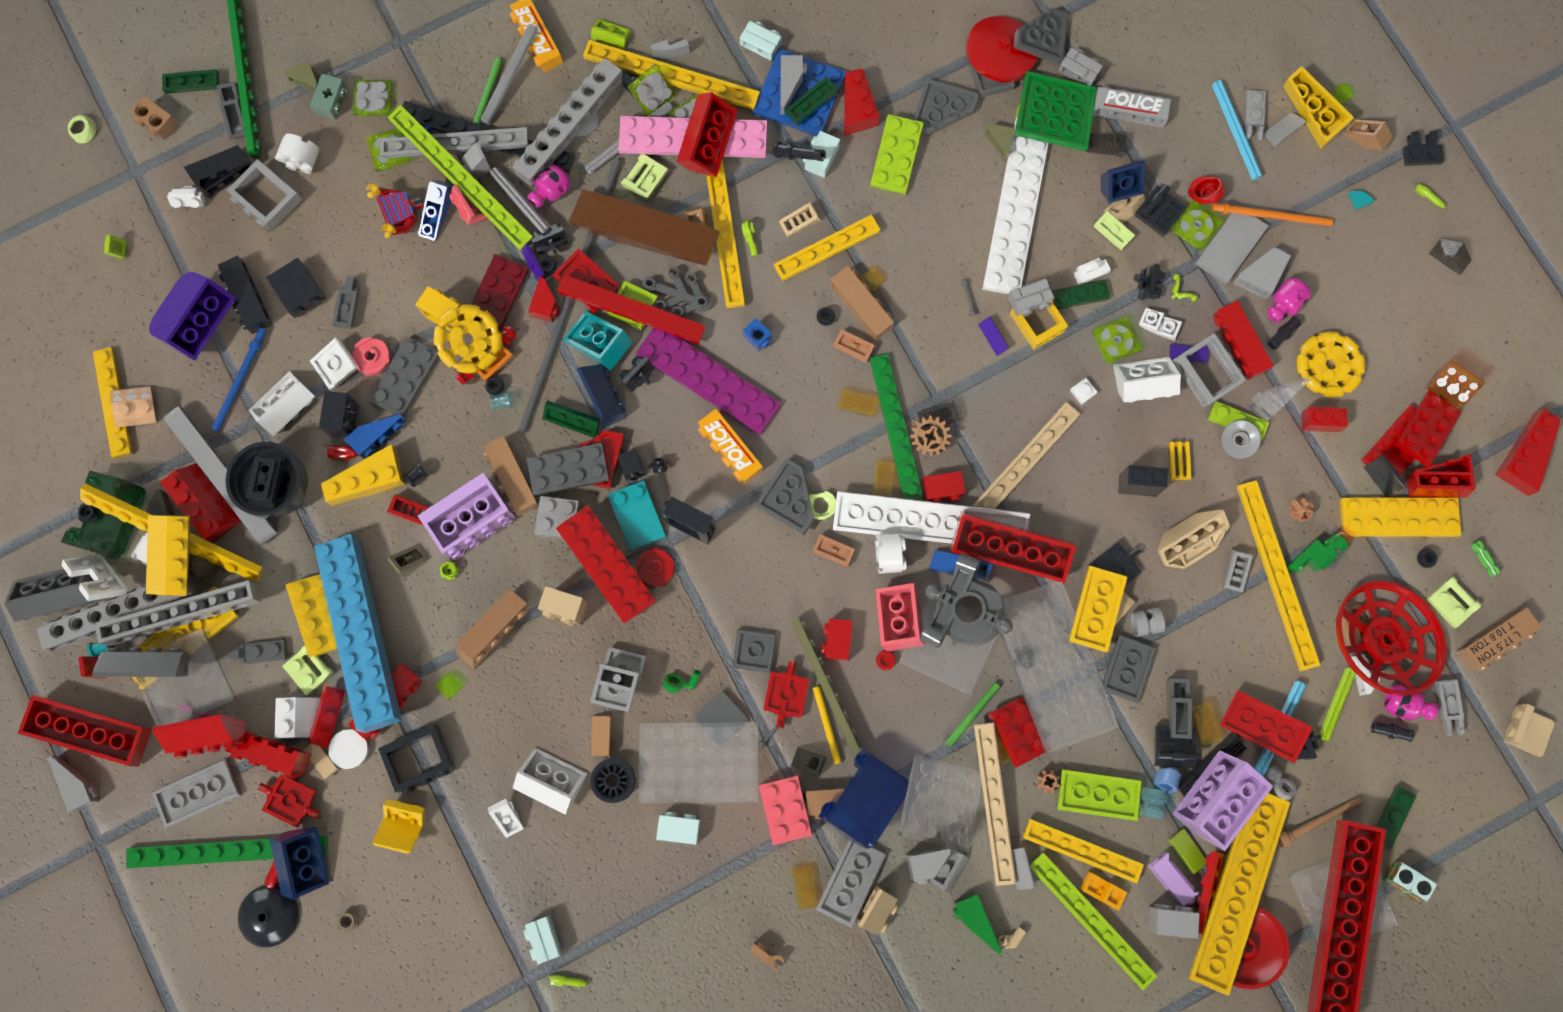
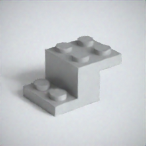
M608 647L604 665L600 664L590 703L630 712L634 694L637 695L647 657Z

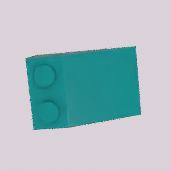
M587 311L582 314L563 338L567 344L609 371L612 370L633 343L623 329Z
M644 480L608 494L630 551L666 538Z

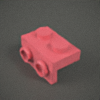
M457 185L452 186L450 200L457 206L460 217L466 221L467 225L487 219L459 190Z

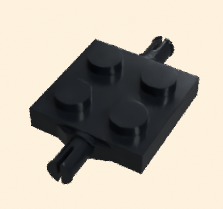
M1116 542L1086 566L1126 576L1125 585H1127L1142 573L1134 562V558L1142 553V551L1138 550L1140 548L1136 546L1128 553L1119 542Z

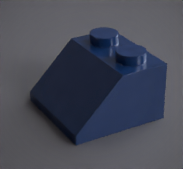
M1144 161L1113 168L1101 175V192L1108 203L1144 194Z

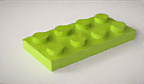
M888 114L870 187L906 195L924 122Z
M1062 769L1060 773L1057 810L1138 821L1142 781Z

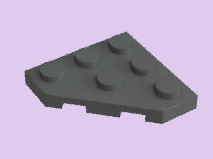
M1051 8L1015 31L1013 48L1060 65L1064 58L1068 13Z
M927 79L914 117L915 121L924 122L921 133L930 135L972 114L979 93Z
M786 458L755 506L795 531L805 535L815 519L804 471L801 466Z

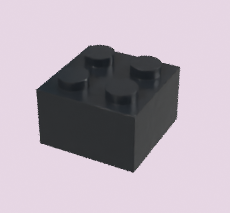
M324 391L319 429L330 437L346 438L357 428L355 420L356 415L360 411L358 402L348 393Z

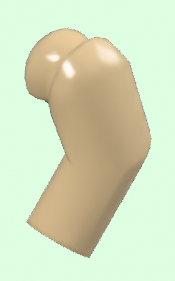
M1018 927L1013 935H1001L998 938V944L1003 949L1017 948L1027 932Z

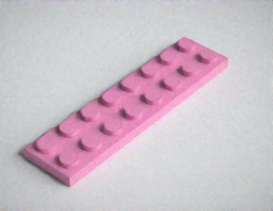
M621 116L618 151L623 154L678 155L690 118ZM735 119L723 157L766 158L767 120Z

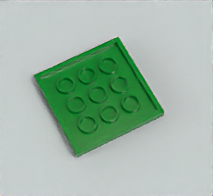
M1026 71L1014 135L1086 152L1089 144L1097 87Z

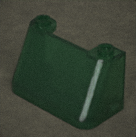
M89 470L85 484L140 510L142 509L146 499V491L143 487L118 477ZM98 509V520L96 522L85 521L81 529L77 527L68 528L61 540V543L112 559H118L123 556L135 525L123 522L118 517L106 514L101 509Z

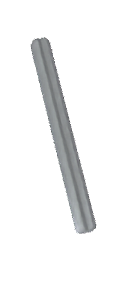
M528 24L481 117V121L487 125L491 124L538 31L534 25Z
M666 102L648 117H666L673 111V107L669 102ZM619 139L584 166L589 174H593L619 153Z

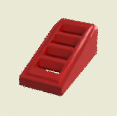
M394 494L387 514L423 525L421 520L417 519L420 509L425 511L430 507ZM398 502H401L399 511H395ZM405 504L409 505L406 514L402 513ZM416 507L413 517L409 516L412 508Z
M81 656L78 658L82 677L99 680L108 678L92 677L99 657Z

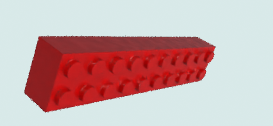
M1337 820L1307 1012L1359 1011L1386 829L1346 820Z

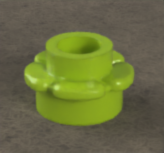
M453 561L445 562L440 567V575L443 578H447V580L454 579L459 573V568Z

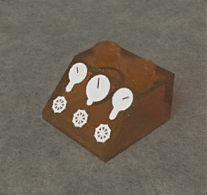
M1452 360L1436 371L1425 388L1459 409L1466 405L1486 382Z

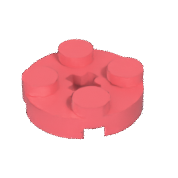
M370 337L357 342L351 355L359 366L357 370L366 376L377 375L383 372L391 363L390 351L386 344L381 340ZM370 352H371L372 354H375V357H374L373 360H370V359L367 360V359H366V358L369 357L368 354H369Z

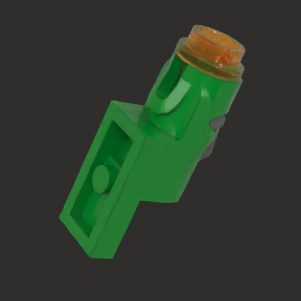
M1339 530L1323 542H1320L1318 539L1311 542L1286 566L1288 572H1300L1306 565L1315 572L1326 568L1333 569L1350 546L1351 536L1344 530Z

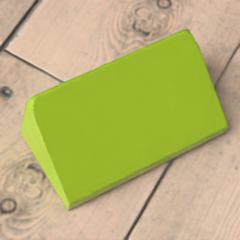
M598 19L592 26L591 39L623 50L632 30Z
M1184 828L1167 839L1191 874H1195L1205 865V857Z

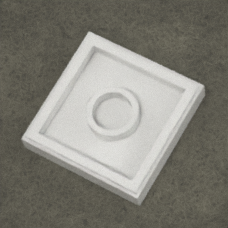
M337 337L310 360L329 390H335L359 368L345 345Z

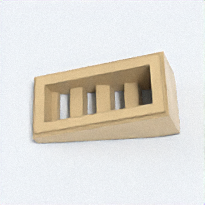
M809 202L779 220V223L786 236L789 237L816 224L821 219L812 203ZM808 211H810L812 215V218L810 219L806 213ZM803 214L805 222L801 220L800 215ZM796 218L800 225L796 226L793 219ZM788 221L791 223L793 229L791 230L789 229L786 223Z

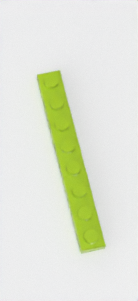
M1043 852L1029 864L1030 869L1141 990H1144L1157 977L1150 967Z

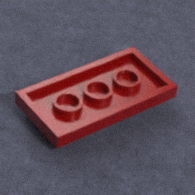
M1431 390L1427 391L1395 445L1424 466H1430L1460 416L1461 411Z
M1409 405L1363 456L1361 461L1365 465L1384 455L1400 476L1415 460L1395 445L1416 410L1413 405Z
M1238 690L1220 723V726L1293 763L1296 762L1313 728Z

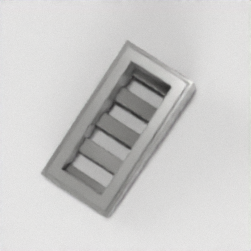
M1231 549L1224 588L1239 592L1244 591L1253 558L1252 554ZM1237 557L1244 558V562L1237 561ZM1235 564L1243 566L1242 570L1234 568ZM1233 572L1240 573V574H1241V578H1240V577H1236V576H1232V573H1233ZM1231 579L1240 581V584H1232L1230 581Z

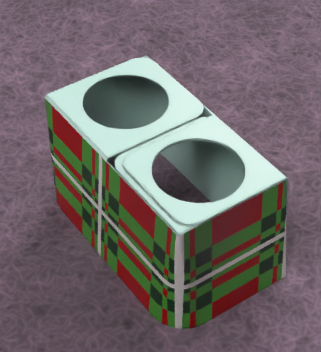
M1393 862L1383 880H1388L1385 881L1386 883L1417 901L1428 902L1437 886L1435 882L1402 862ZM1404 869L1410 870L1413 874V880L1409 884H1404L1399 879V873ZM1420 881H1427L1428 886L1424 894L1421 895L1417 890V885Z

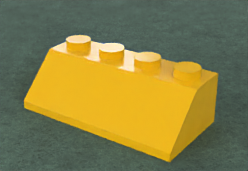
M148 515L146 594L188 595L190 516Z

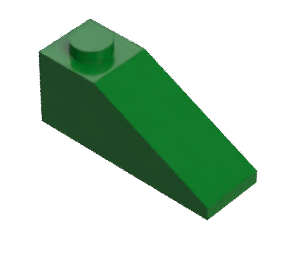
M975 893L953 902L955 908H952L956 919H960L964 925L997 954H1001L1002 951L978 894Z

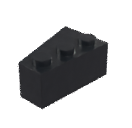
M236 145L184 166V169L193 183L209 199L233 184L252 163L243 150Z

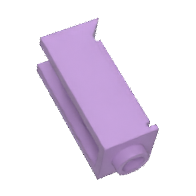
M1163 852L1148 865V868L1178 905L1189 906L1196 901L1195 896L1199 892L1193 891L1195 888L1173 861L1169 859V852Z

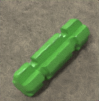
M1479 540L1471 545L1474 552L1477 551L1478 554L1476 555L1484 568L1487 567L1488 570L1486 571L1489 576L1498 575L1501 570L1498 565L1495 566L1494 563L1496 562L1488 549L1485 550L1484 547L1486 546Z

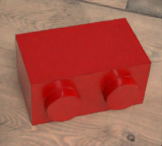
M1306 408L1301 412L1302 431H1343L1348 427L1347 408Z
M962 471L923 477L922 483L926 501L943 503L942 500L950 499V502L960 501L961 497H964L966 494Z
M829 618V623H825L824 635H827V643L823 642L822 654H825V659L848 662L853 621Z

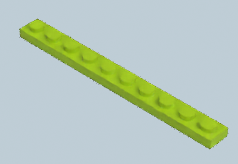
M401 105L387 117L454 185H457L459 190L519 250H522L524 245L533 239V236Z

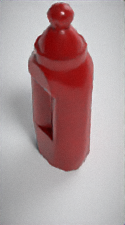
M331 445L327 449V457L330 459L349 460L359 455L351 446Z
M274 861L264 882L269 888H274L278 881Z

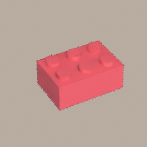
M911 583L876 589L881 646L886 651L925 646V642L920 640L923 632L919 589L916 585Z
M798 776L759 785L773 845L812 836Z

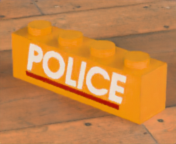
M519 0L511 4L512 12L509 14L513 23H518L519 27L517 29L521 38L528 24L534 25L538 29L528 49L530 53L533 52L535 55L533 60L536 66H541L543 72H546L563 64L561 54L532 1Z
M714 409L698 422L700 427L698 429L699 433L704 439L708 437L711 441L709 444L715 453L720 452L723 456L721 460L726 467H732L735 471L733 475L739 482L743 481L746 485L763 472V466L717 409Z

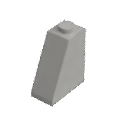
M1274 247L1243 270L1233 283L1264 299H1268L1273 293L1291 255L1287 254L1283 249Z

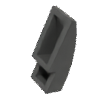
M230 82L217 85L221 101L219 104L229 139L245 136L238 83Z
M1167 679V709L1171 738L1192 739L1190 679Z

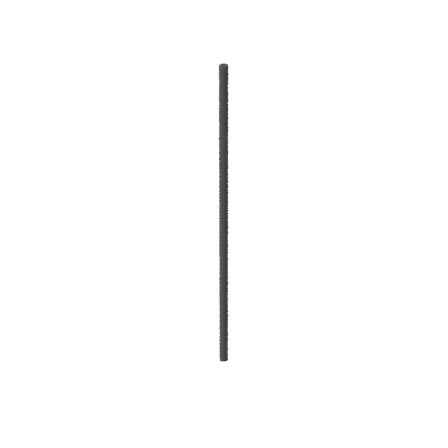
M614 159L602 193L603 195H610L621 164L619 159ZM588 232L582 252L587 257L596 235ZM567 296L565 297L519 427L521 432L526 433L570 309L573 299Z

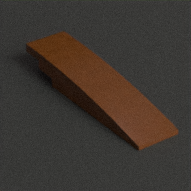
M582 189L569 219L571 225L587 229L593 234L605 236L610 241L707 266L720 234L718 230L677 216Z

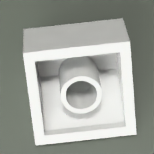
M276 698L275 738H309L320 698Z

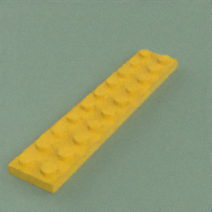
M1268 793L1232 841L1188 979L1226 996L1230 995L1290 802Z

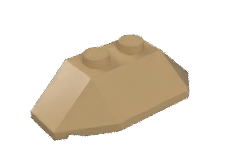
M1224 510L1195 513L1163 533L1157 550L1164 566L1185 569L1217 549L1224 537L1225 531L1230 527Z

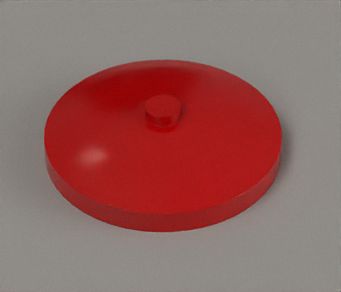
M991 16L977 22L971 29L966 41V54L973 68L982 76L996 82L1007 83L1024 78L1026 71L1030 72L1037 60V56L1013 48L1015 31L1024 24L1005 16Z
M1257 907L1232 985L1239 989L1257 990L1273 984L1283 974L1289 961L1290 946L1284 928L1273 915Z

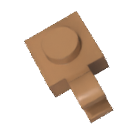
M754 942L749 951L767 963L773 971L777 972L778 968L774 966L773 962L777 959L784 962V958L781 955L772 956L768 953L770 949L761 942L759 944Z

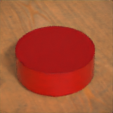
M882 651L876 657V664L881 670H890L895 665V656L890 651Z

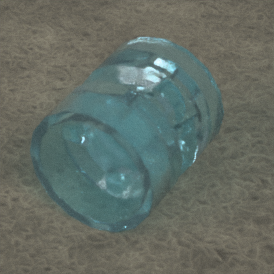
M1141 788V799L1144 803L1139 806L1138 816L1165 820L1166 808L1162 805L1167 801L1168 791Z

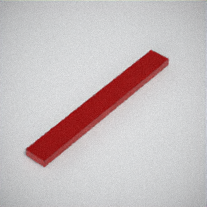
M565 274L557 289L558 294L696 344L700 343L705 330V325Z

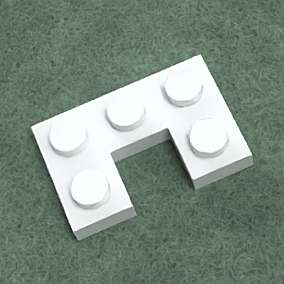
M102 554L62 560L61 566L70 577L90 574L94 581L80 583L79 590L87 601L126 595L128 588Z

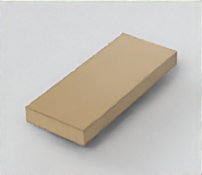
M310 744L303 750L312 754L310 761L325 780L338 770L321 746Z

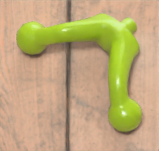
M1175 274L1173 279L1176 283L1172 289L1174 294L1171 298L1178 297L1182 299L1190 297L1191 301H1197L1198 296L1196 294L1178 292L1180 275Z

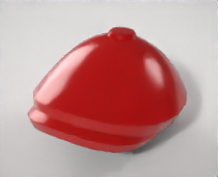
M1199 177L1192 181L1187 193L1193 201L1202 204H1213L1223 198L1226 188L1224 182L1218 177Z

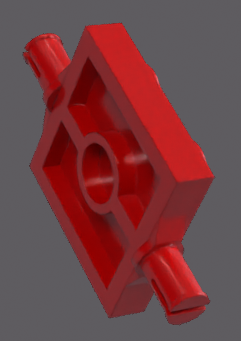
M789 661L787 673H770L763 711L773 712L778 715L777 728H779L780 721L782 720L780 728L784 729L786 717L802 718L809 679L801 678L794 674L796 662H793L791 669L792 661Z
M280 774L272 787L261 782L259 784L261 787L257 788L258 791L267 794L266 802L261 811L296 828H299L307 814L316 819L321 814V811L311 807L317 790L284 776V774Z

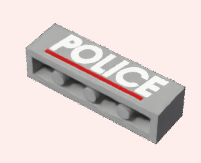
M1098 87L1093 115L1164 127L1168 120L1171 99H1166L1163 96H1149L1145 93H1131L1127 90H1114L1110 87Z

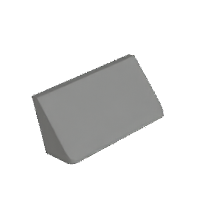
M1291 112L1263 134L1276 147L1302 128L1307 121Z
M948 846L951 853L936 877L930 879V882L950 893L968 863L969 858Z
M1018 847L1012 849L1017 889L1035 888L1025 848Z

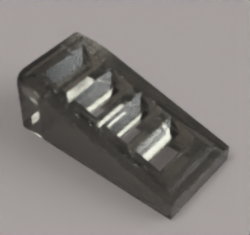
M1090 134L1086 152L1122 157L1125 152L1126 135ZM1093 140H1096V147H1092ZM1101 141H1104L1103 147H1100Z
M954 401L917 412L920 422H922V416L926 414L930 416L933 412L936 413V416H940L939 421L942 422L941 410H943L945 419H943L946 420L945 425L960 420ZM948 408L951 409L952 417H949ZM930 423V424H925V425H923L922 427L927 428V427L931 426L932 423Z

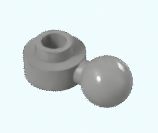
M1269 766L1266 771V777L1270 781H1275V793L1283 800H1290L1297 792L1296 786L1292 781L1282 779V771L1278 766Z

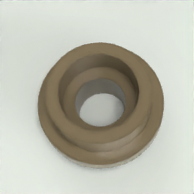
M344 911L338 917V926L343 931H352L358 925V916L353 911ZM347 917H350L352 920L350 925L346 923Z

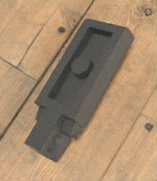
M347 276L345 286H341V289L338 290L332 323L334 327L353 329L359 297V288L356 287L357 280L354 277Z
M286 640L241 645L240 650L229 651V656L233 660L241 659V663L246 664L287 660Z

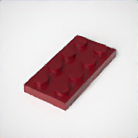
M494 254L471 305L479 306L481 310H487L497 320L499 324L498 329L501 332L529 272V268ZM475 316L473 321L480 322L481 318Z

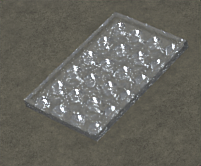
M758 722L639 723V804L759 802Z

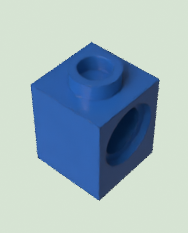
M757 318L742 330L743 337L758 351L762 348L766 349L772 342V333ZM756 333L764 335L761 339L754 338Z

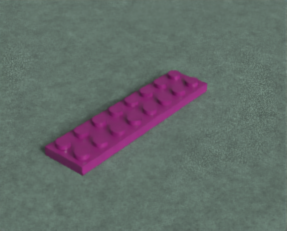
M653 328L636 352V356L641 358L647 357L656 369L759 436L781 406V403L679 337Z

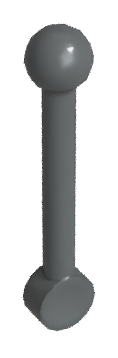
M963 279L961 284L964 286L971 307L970 313L975 316L978 314V311L974 307L969 292L968 280Z
M776 725L763 740L758 742L759 747L763 748L766 746L768 739L778 729Z

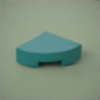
M1351 191L1347 194L1355 210L1371 205L1374 202V199L1369 194L1362 191Z

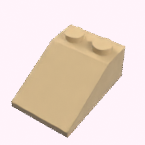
M875 886L856 920L858 926L876 935L879 932L883 933L889 923L886 921L889 914L894 915L899 906L896 903L898 899L880 887Z

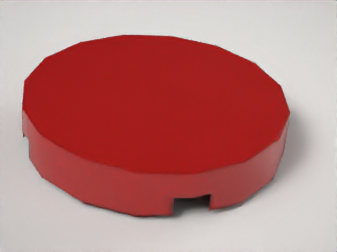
M658 548L643 552L636 564L637 575L641 581L652 587H659L668 583L673 577L675 570L674 561L670 554Z

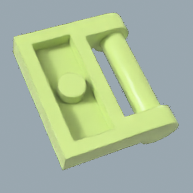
M640 154L638 162L626 179L624 178L621 181V185L649 200L668 173V168L648 156ZM648 165L636 184L632 183L642 167Z
M1451 576L1426 600L1453 628H1458L1482 604L1478 600L1475 601L1457 583L1458 580ZM1450 587L1469 605L1467 609L1447 591Z
M304 646L282 667L304 694L309 696L334 674V671L328 668L319 656L312 657L310 659L322 673L318 677L304 660V657L307 656Z

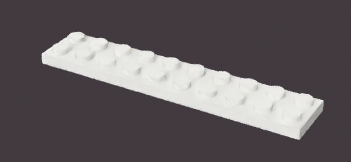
M1017 117L1014 123V133L1007 159L982 288L983 290L1009 294L1011 290L1020 288L1022 285L1048 143L1015 136Z
M837 491L833 530L874 535L900 534L903 538L952 543L961 511L1027 530L1030 514Z

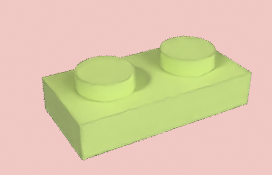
M1108 211L1094 225L1100 233L1120 250L1135 236Z

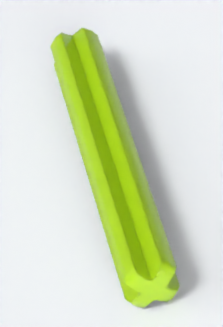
M1350 667L1344 670L1319 734H1321V739L1324 741L1331 739L1356 676V673Z

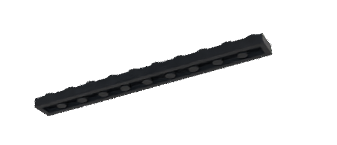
M404 101L402 106L421 126H431L432 130L440 133L495 130L408 101ZM543 147L541 150H547L548 147ZM526 148L501 149L497 151L521 158ZM563 151L552 165H557L564 172L569 173L575 155Z

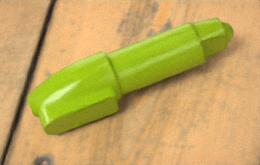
M1422 184L1416 186L1414 190L1421 197H1426L1441 209L1445 208V203L1428 187Z
M566 975L550 976L551 985L561 987L563 985L585 987L588 985L585 980L567 977Z

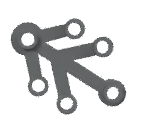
M671 267L668 270V275L673 280L677 290L657 283L653 277H647L643 280L644 290L650 293L658 291L673 297L666 301L658 300L655 303V308L662 304L664 307L661 310L665 311L683 301L689 302L691 304L683 308L676 306L672 310V314L680 310L681 314L677 316L683 317V315L694 310L705 312L711 307L710 297L701 293L696 275L693 273L687 274L685 280L691 286L694 296L686 292L679 277V270L676 267ZM676 271L677 274L675 276H672L671 272ZM693 277L694 281L689 282L688 278ZM651 281L653 285L647 286V282ZM700 300H705V303L703 305L699 304L698 302Z

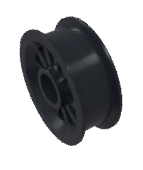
M606 759L600 762L592 771L590 778L591 789L595 796L607 803H618L627 799L632 794L636 783L635 774L631 766L619 759ZM612 775L618 778V783L614 787L608 783V779ZM621 784H626V788L624 789ZM610 788L609 795L605 794L606 791Z

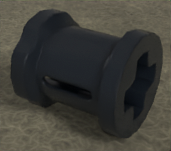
M416 463V467L408 473L403 474L412 487H415L416 483L423 477L429 476L419 463Z

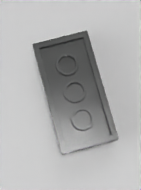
M406 336L369 401L394 415L400 414L404 418L439 358L438 352Z
M602 443L527 458L534 497L609 481Z

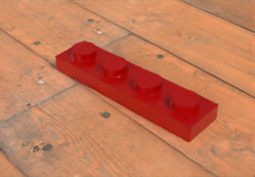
M1210 851V855L1208 854L1206 857L1205 865L1207 866V871L1201 881L1203 891L1197 900V906L1199 907L1198 933L1202 935L1218 887L1224 857L1223 853Z

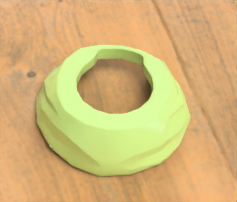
M77 115L68 124V133L77 143L91 141L97 131L95 121L86 115ZM76 121H83L85 123L84 130L74 135L71 131L73 124Z
M825 491L809 495L814 519L825 520L835 513L836 499L830 492ZM821 497L828 503V510L822 514L817 513L813 507L815 499Z

